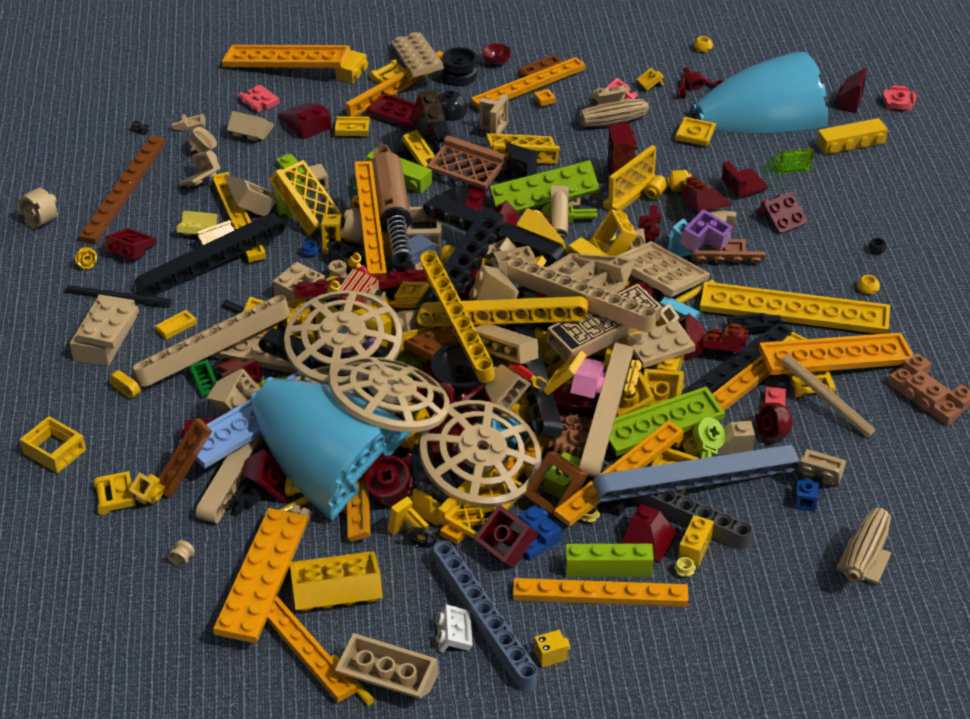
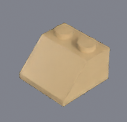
M232 111L227 130L233 132V136L242 138V135H244L249 140L257 141V139L264 140L273 129L274 124L261 117Z

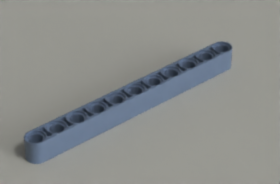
M792 445L604 473L596 476L592 483L599 500L606 502L792 472L799 468V457Z

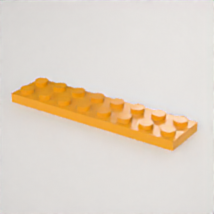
M231 45L221 62L223 67L230 68L300 67L305 69L342 68L348 57L350 46Z
M901 333L759 343L758 347L770 375L792 373L781 363V359L786 354H790L809 372L903 365L905 360L913 356Z
M268 508L213 628L214 635L257 644L305 532L309 516Z

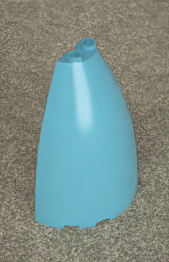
M793 52L750 66L727 78L691 106L692 112L698 117V120L716 123L715 130L776 133L828 126V106L825 107L824 97L827 96L825 85L820 82L819 75L821 73L818 66L806 52Z
M269 377L260 390L253 393L250 399L253 403L252 409L260 431L272 456L289 480L331 521L345 508L348 501L352 500L360 491L356 481L380 455H392L411 433L387 430L359 420L345 411L332 397L329 386L323 384ZM342 392L351 402L362 409H365L369 404L368 401L350 392ZM378 406L373 414L381 417L403 421Z

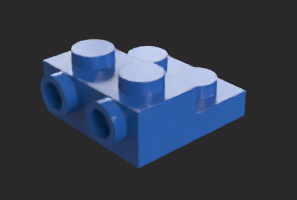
M534 505L519 514L521 520L539 533L524 554L529 561L562 541L561 523L558 520L552 521L544 508L539 509Z

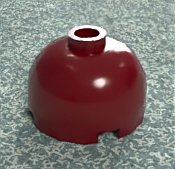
M774 402L759 405L757 408L760 409L759 414H755L757 434L759 436L763 434L766 440H763L765 442H777L786 438L790 434L793 425V418L788 408Z

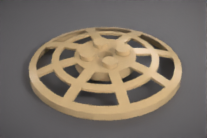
M343 290L322 294L302 305L288 322L284 342L288 359L298 372L312 381L329 385L331 373L337 365L349 359L370 357L379 348L382 340L394 343L393 348L385 359L395 360L402 346L403 335L397 314L386 302L364 292ZM348 296L347 300L332 301L324 305L320 303L330 298ZM356 297L364 298L379 304L382 308L374 310L364 303L355 301ZM336 305H345L343 311L332 313L328 308ZM354 305L368 312L359 316L351 311ZM311 306L315 308L308 315L303 325L292 326L306 309ZM318 313L326 317L321 324H310ZM386 313L392 315L396 327V336L384 333V325L380 315ZM375 318L378 331L366 329L365 321ZM340 330H347V331H348V332L345 333V334L338 333ZM319 331L320 339L311 345L307 332ZM301 332L305 350L296 357L291 347L290 333ZM366 336L376 338L369 349L365 350L362 347ZM324 346L328 350L333 351L332 358L320 354L317 350ZM354 350L358 353L357 356L340 359L341 353ZM311 355L323 363L331 364L329 375L313 371L302 362ZM377 366L368 367L371 371L379 369ZM360 373L356 375L357 382L366 381L369 376ZM350 375L337 376L338 386L349 384Z
M378 357L349 359L334 368L329 380V390L334 400L352 416L376 427L398 432H420L437 427L448 415L450 407L449 398L442 386L425 372L402 362ZM377 366L379 369L371 371L364 368ZM386 366L395 367L401 369V371H396L391 368H387ZM340 370L351 371L349 384L338 386L337 374ZM357 373L369 376L368 380L357 382ZM412 374L421 382L413 381V379L407 375ZM367 387L374 397L367 394L362 388ZM417 387L427 389V398L416 391ZM354 389L369 404L365 409H362L351 402L342 392ZM433 391L438 392L444 401L442 410L432 402ZM414 397L421 401V403L415 405H408L407 403L413 400ZM386 402L398 403L399 405L389 404ZM377 406L391 411L402 412L405 421L388 419L375 415L373 412ZM429 407L437 414L429 419L414 421L411 412Z
M465 400L450 404L448 415L453 419L445 425L441 434H430L429 430L422 431L419 442L420 461L429 479L446 495L469 505L496 507L499 504L505 505L519 499L527 491V487L541 465L540 446L531 428L521 417L498 404L480 400ZM464 406L485 407L484 412L472 411L463 414L458 413L454 409ZM496 410L509 416L519 425L513 427L503 418L492 414V411ZM483 417L482 425L472 426L465 418ZM491 419L501 423L507 429L499 432L495 428L490 427ZM457 422L464 429L460 436L447 435ZM526 431L531 438L536 451V459L525 454L524 444L519 433ZM514 436L519 451L508 448L505 439ZM427 441L439 442L440 453L445 463L436 469L432 466L428 456ZM446 442L457 444L458 454L450 458ZM477 445H484L487 450H481ZM506 455L517 459V462L509 471L502 464ZM463 461L471 468H474L473 475L460 469L457 464ZM523 462L534 466L529 479L521 487L517 488L512 477L519 471ZM496 469L500 476L492 478L482 477L483 471ZM451 470L460 478L472 482L470 493L468 494L454 488L441 475ZM505 482L510 491L508 494L496 497L478 496L480 485H494Z

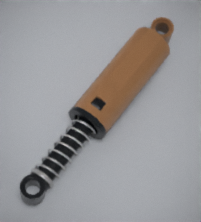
M380 145L374 150V158L371 160L380 225L388 232L393 266L398 272H406L409 269H415V266L411 260L412 254L407 228L411 225L412 218L400 158L392 153L387 145Z

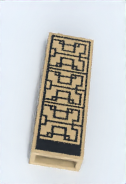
M639 284L618 293L621 296L655 308L656 321L660 319L662 306ZM588 311L587 317L582 321L559 322L549 327L546 342L567 362L579 351H583L589 356L639 330Z

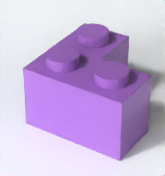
M703 209L684 228L680 244L693 252H696L704 243L721 251L730 241L733 226Z

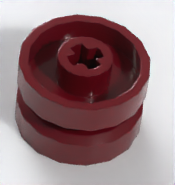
M393 455L379 457L365 472L367 489L380 506L391 508L407 496L411 498L413 495V489L415 488L413 476L407 464L399 457Z

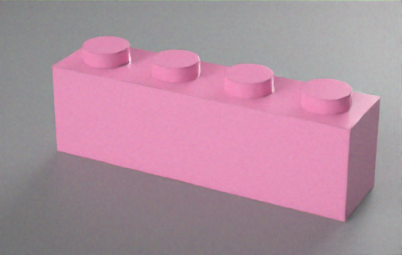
M585 358L574 374L570 393L594 398L596 393H600L607 372V369H605L606 363Z

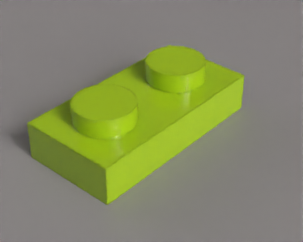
M292 154L276 159L277 165L282 170L298 163ZM299 167L297 173L305 175V171L302 167ZM286 174L290 180L293 179L292 175Z

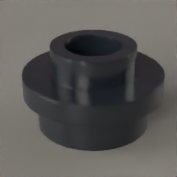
M873 238L868 244V249L875 254L883 253L886 250L885 241L882 238Z

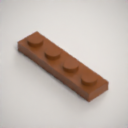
M194 419L159 477L161 479L159 483L165 486L163 494L166 497H173L212 433V430L201 419Z

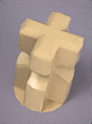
M295 504L290 509L292 513L309 516V521L312 517V510L303 507L300 510V506Z

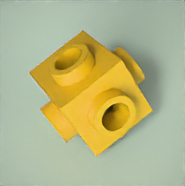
M139 472L129 491L136 495L135 499L141 503L146 504L148 501L155 504L162 497L165 486L159 483L161 479L150 473L149 476H146Z

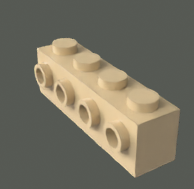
M491 324L475 327L489 354L518 364H529L531 360L538 358V341L535 338Z

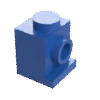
M809 478L802 481L798 480L795 510L816 512L819 483ZM801 499L812 500V503H811V502H803V501H800V500H801Z

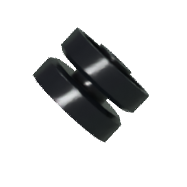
M456 47L443 53L442 63L444 69H442V76L447 83L461 86L476 80L477 55L473 50Z

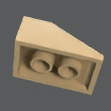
M481 265L480 270L477 271L474 287L469 292V299L471 301L517 299L519 291L502 269Z

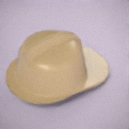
M202 127L193 129L188 139L192 147L191 152L195 150L200 153L217 146V141L213 135Z

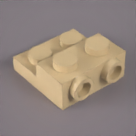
M529 246L494 251V258H491L492 267L502 269L507 277L508 260L518 257L536 264L535 256Z

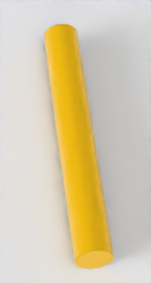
M334 654L331 658L338 665L340 659ZM349 677L357 686L356 693L368 706L374 702V698L357 679Z

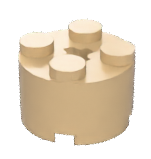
M41 187L28 192L17 200L18 212L20 215H24L26 218L24 222L31 228H38L58 217L55 204L57 202L56 197Z
M352 207L350 210L347 209L345 211L344 219L346 221L345 226L341 230V237L346 242L364 246L359 208Z

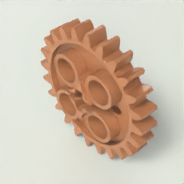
M561 412L560 418L563 425L561 437L558 439L544 437L543 441L548 442V447H554V452L559 450L561 455L566 452L579 458L583 455L593 419L588 421L586 420L587 416L581 418L578 413L576 416H573L571 412L568 415Z

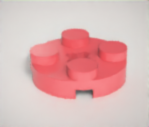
M891 86L890 90H884L883 102L889 110L910 111L912 106L915 105L916 93L914 91L911 93L908 91L909 88L905 86Z

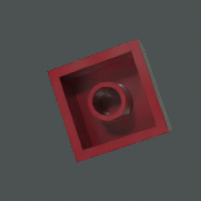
M499 504L474 539L503 562L515 568L539 533Z

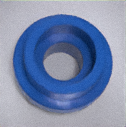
M305 241L301 247V252L303 255L311 257L319 252V246L315 241Z

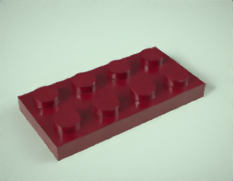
M384 92L366 108V114L415 130L411 118L415 105L414 102Z

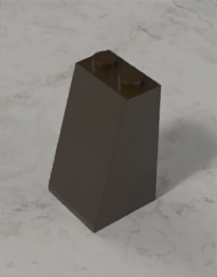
M436 89L419 92L411 113L415 130H418L424 140L437 139L438 142L444 141L447 135L451 136Z

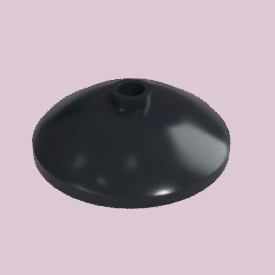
M460 342L445 345L433 355L431 370L439 382H449L455 389H468L482 383L477 378Z

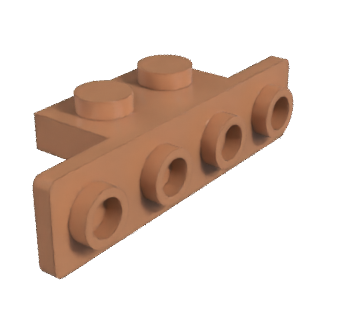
M730 239L721 251L709 245V251L697 250L692 252L691 260L698 263L714 261L715 263L732 261L733 263L750 262L758 264L764 261L765 252L746 251V239Z

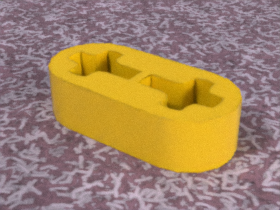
M116 370L109 375V381L112 386L127 397L134 398L141 392L137 382L120 370Z

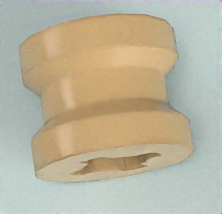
M342 260L332 261L329 264V277L346 278V263Z
M178 540L174 545V549L168 553V559L178 567H185L189 561L188 558L194 555L195 550L190 543Z

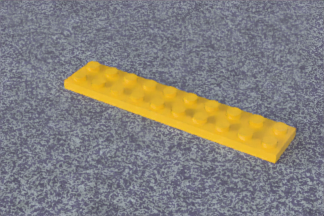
M704 282L700 311L736 316L765 313L766 316L780 315L782 322L888 334L890 305Z

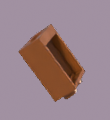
M548 452L524 495L529 498L528 501L535 506L540 505L546 509L549 516L555 518L554 510L580 490L589 474L559 453ZM551 465H554L573 478L557 507L536 493Z

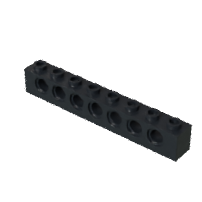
M484 207L444 265V269L457 294H461L464 283L469 282L472 271L479 267L480 259L487 255L490 244L493 245L495 243L498 232L501 233L505 226L503 214ZM431 286L418 303L417 309H420L423 303L439 302Z

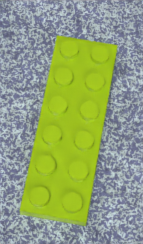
M591 160L490 186L495 206L507 200L519 213L525 212L527 208L534 210L550 204L551 185L569 186L568 201L600 193Z
M706 386L616 417L608 444L615 455L619 456L629 452L668 420L684 432L693 430L694 425L703 418L711 417L717 421L724 419L725 412Z

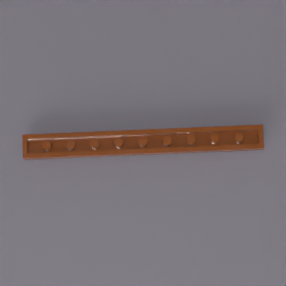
M150 135L80 233V242L97 244L166 145V138Z

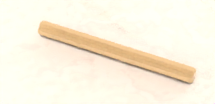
M790 354L783 356L781 363L862 434L870 437L874 433L875 428Z

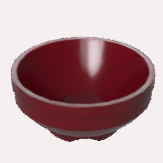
M489 44L482 51L483 58L490 65L501 66L511 57V49L505 44Z

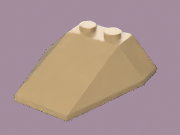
M570 253L546 268L617 294L625 288L634 266V260L621 256Z

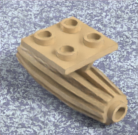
M623 85L594 91V95H590L589 98H594L598 104L581 110L579 116L583 127H603L642 117L649 111V106L644 99H624L625 93L630 91V88H624Z
M878 507L871 509L858 526L853 539L850 538L836 568L837 571L843 572L848 580L852 582L866 580L878 585L891 556V552L883 550L891 520V515L887 510Z

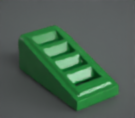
M207 359L189 366L192 378L202 398L208 397L211 390L205 392L204 390L214 387L217 382ZM212 382L211 384L202 386V384Z

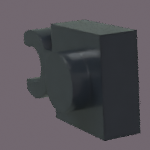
M250 481L235 492V498L228 500V509L230 510L236 506L235 513L237 515L240 514L244 506L251 508L265 496L264 490Z

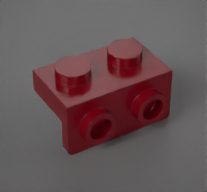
M650 205V216H639L638 228L644 229L645 244L650 241L655 243L656 237H659L660 227L656 226L657 223L660 224L661 213H657L658 205Z

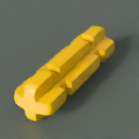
M632 360L630 362L625 380L627 384L623 388L625 395H633L635 392L639 371L642 366L639 360Z

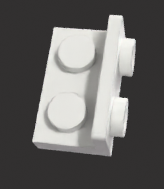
M445 605L435 619L438 630L436 642L438 643L439 652L444 653L448 646L469 651L473 646L470 611Z

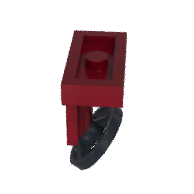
M222 357L214 363L213 367L215 376L220 380L239 369H244L253 381L262 377L256 359L243 362L234 357ZM216 370H222L223 373L219 375Z

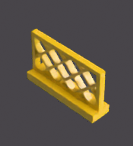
M486 133V140L490 150L505 154V144L508 142L536 151L537 163L558 164L560 148L555 145L551 136Z
M651 145L609 177L608 199L603 202V208L609 211L611 209L622 211L645 193L646 185L656 176L654 175L656 146Z
M304 160L283 170L275 171L269 179L308 236L322 229L315 216L323 218L328 210L333 211L334 214L342 215ZM302 167L305 175L297 173V169ZM285 174L292 175L293 180L290 181ZM296 177L303 179L304 185L296 183ZM308 181L314 184L315 189L307 187ZM295 187H296V188H299V189H302V190H303V194L300 195V194L296 191ZM306 191L313 193L314 199L306 197ZM318 195L324 198L325 203L317 201ZM305 201L313 204V208L310 209ZM316 206L323 207L324 213L316 211Z
M496 469L482 472L483 478H491L493 475L496 477L500 476ZM512 478L517 488L523 485L521 482ZM465 480L457 489L469 494L472 482ZM505 482L494 485H480L479 490H489V495L480 496L496 497L508 494ZM503 488L504 493L493 494L492 489ZM449 497L438 508L437 522L443 526L448 523L470 537L475 538L478 532L472 530L470 526L482 524L483 527L489 519L483 518V512H494L496 507L477 506L476 508H466V503ZM517 500L501 506L509 509ZM479 513L480 519L469 520L468 514ZM455 515H465V520L457 521L453 517Z

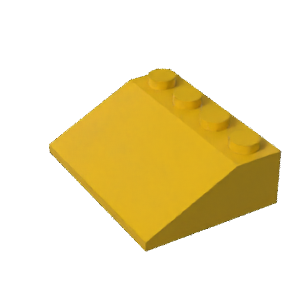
M375 551L295 561L290 564L295 610L309 611L314 607L331 608L336 604L353 605L358 601L375 602L383 598L381 575Z

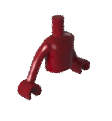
M685 67L683 69L685 74L681 77L680 88L677 89L676 98L680 99V96L686 98V84L691 89L702 88L705 84L715 88L723 80H716L714 83L708 80L701 72H691L688 67Z

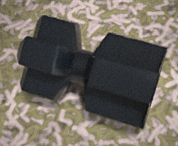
M137 120L132 123L133 130L138 132L141 130L143 134L149 132V125H143L142 122Z

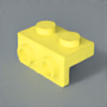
M183 211L182 222L177 225V232L183 233L185 236H192L198 231L217 225V214Z

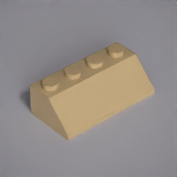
M355 633L352 634L335 669L336 673L421 699L431 691L439 674L436 658Z

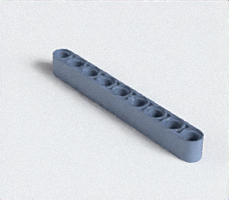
M439 541L434 546V562L465 610L470 611L471 619L516 686L523 692L533 691L537 687L536 665L454 546L448 541Z

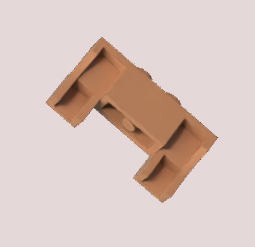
M916 353L904 361L902 368L889 376L888 384L943 424L949 426L961 413L970 407V390L962 384L952 391L927 374L931 370L932 363Z

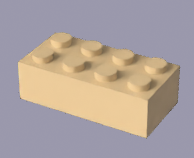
M99 295L70 342L73 360L109 366L136 320L137 315L114 348L79 341L78 334L103 299L135 305L134 300Z

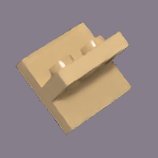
M502 94L498 101L486 98L480 99V129L489 130L490 134L502 133L508 124V95Z

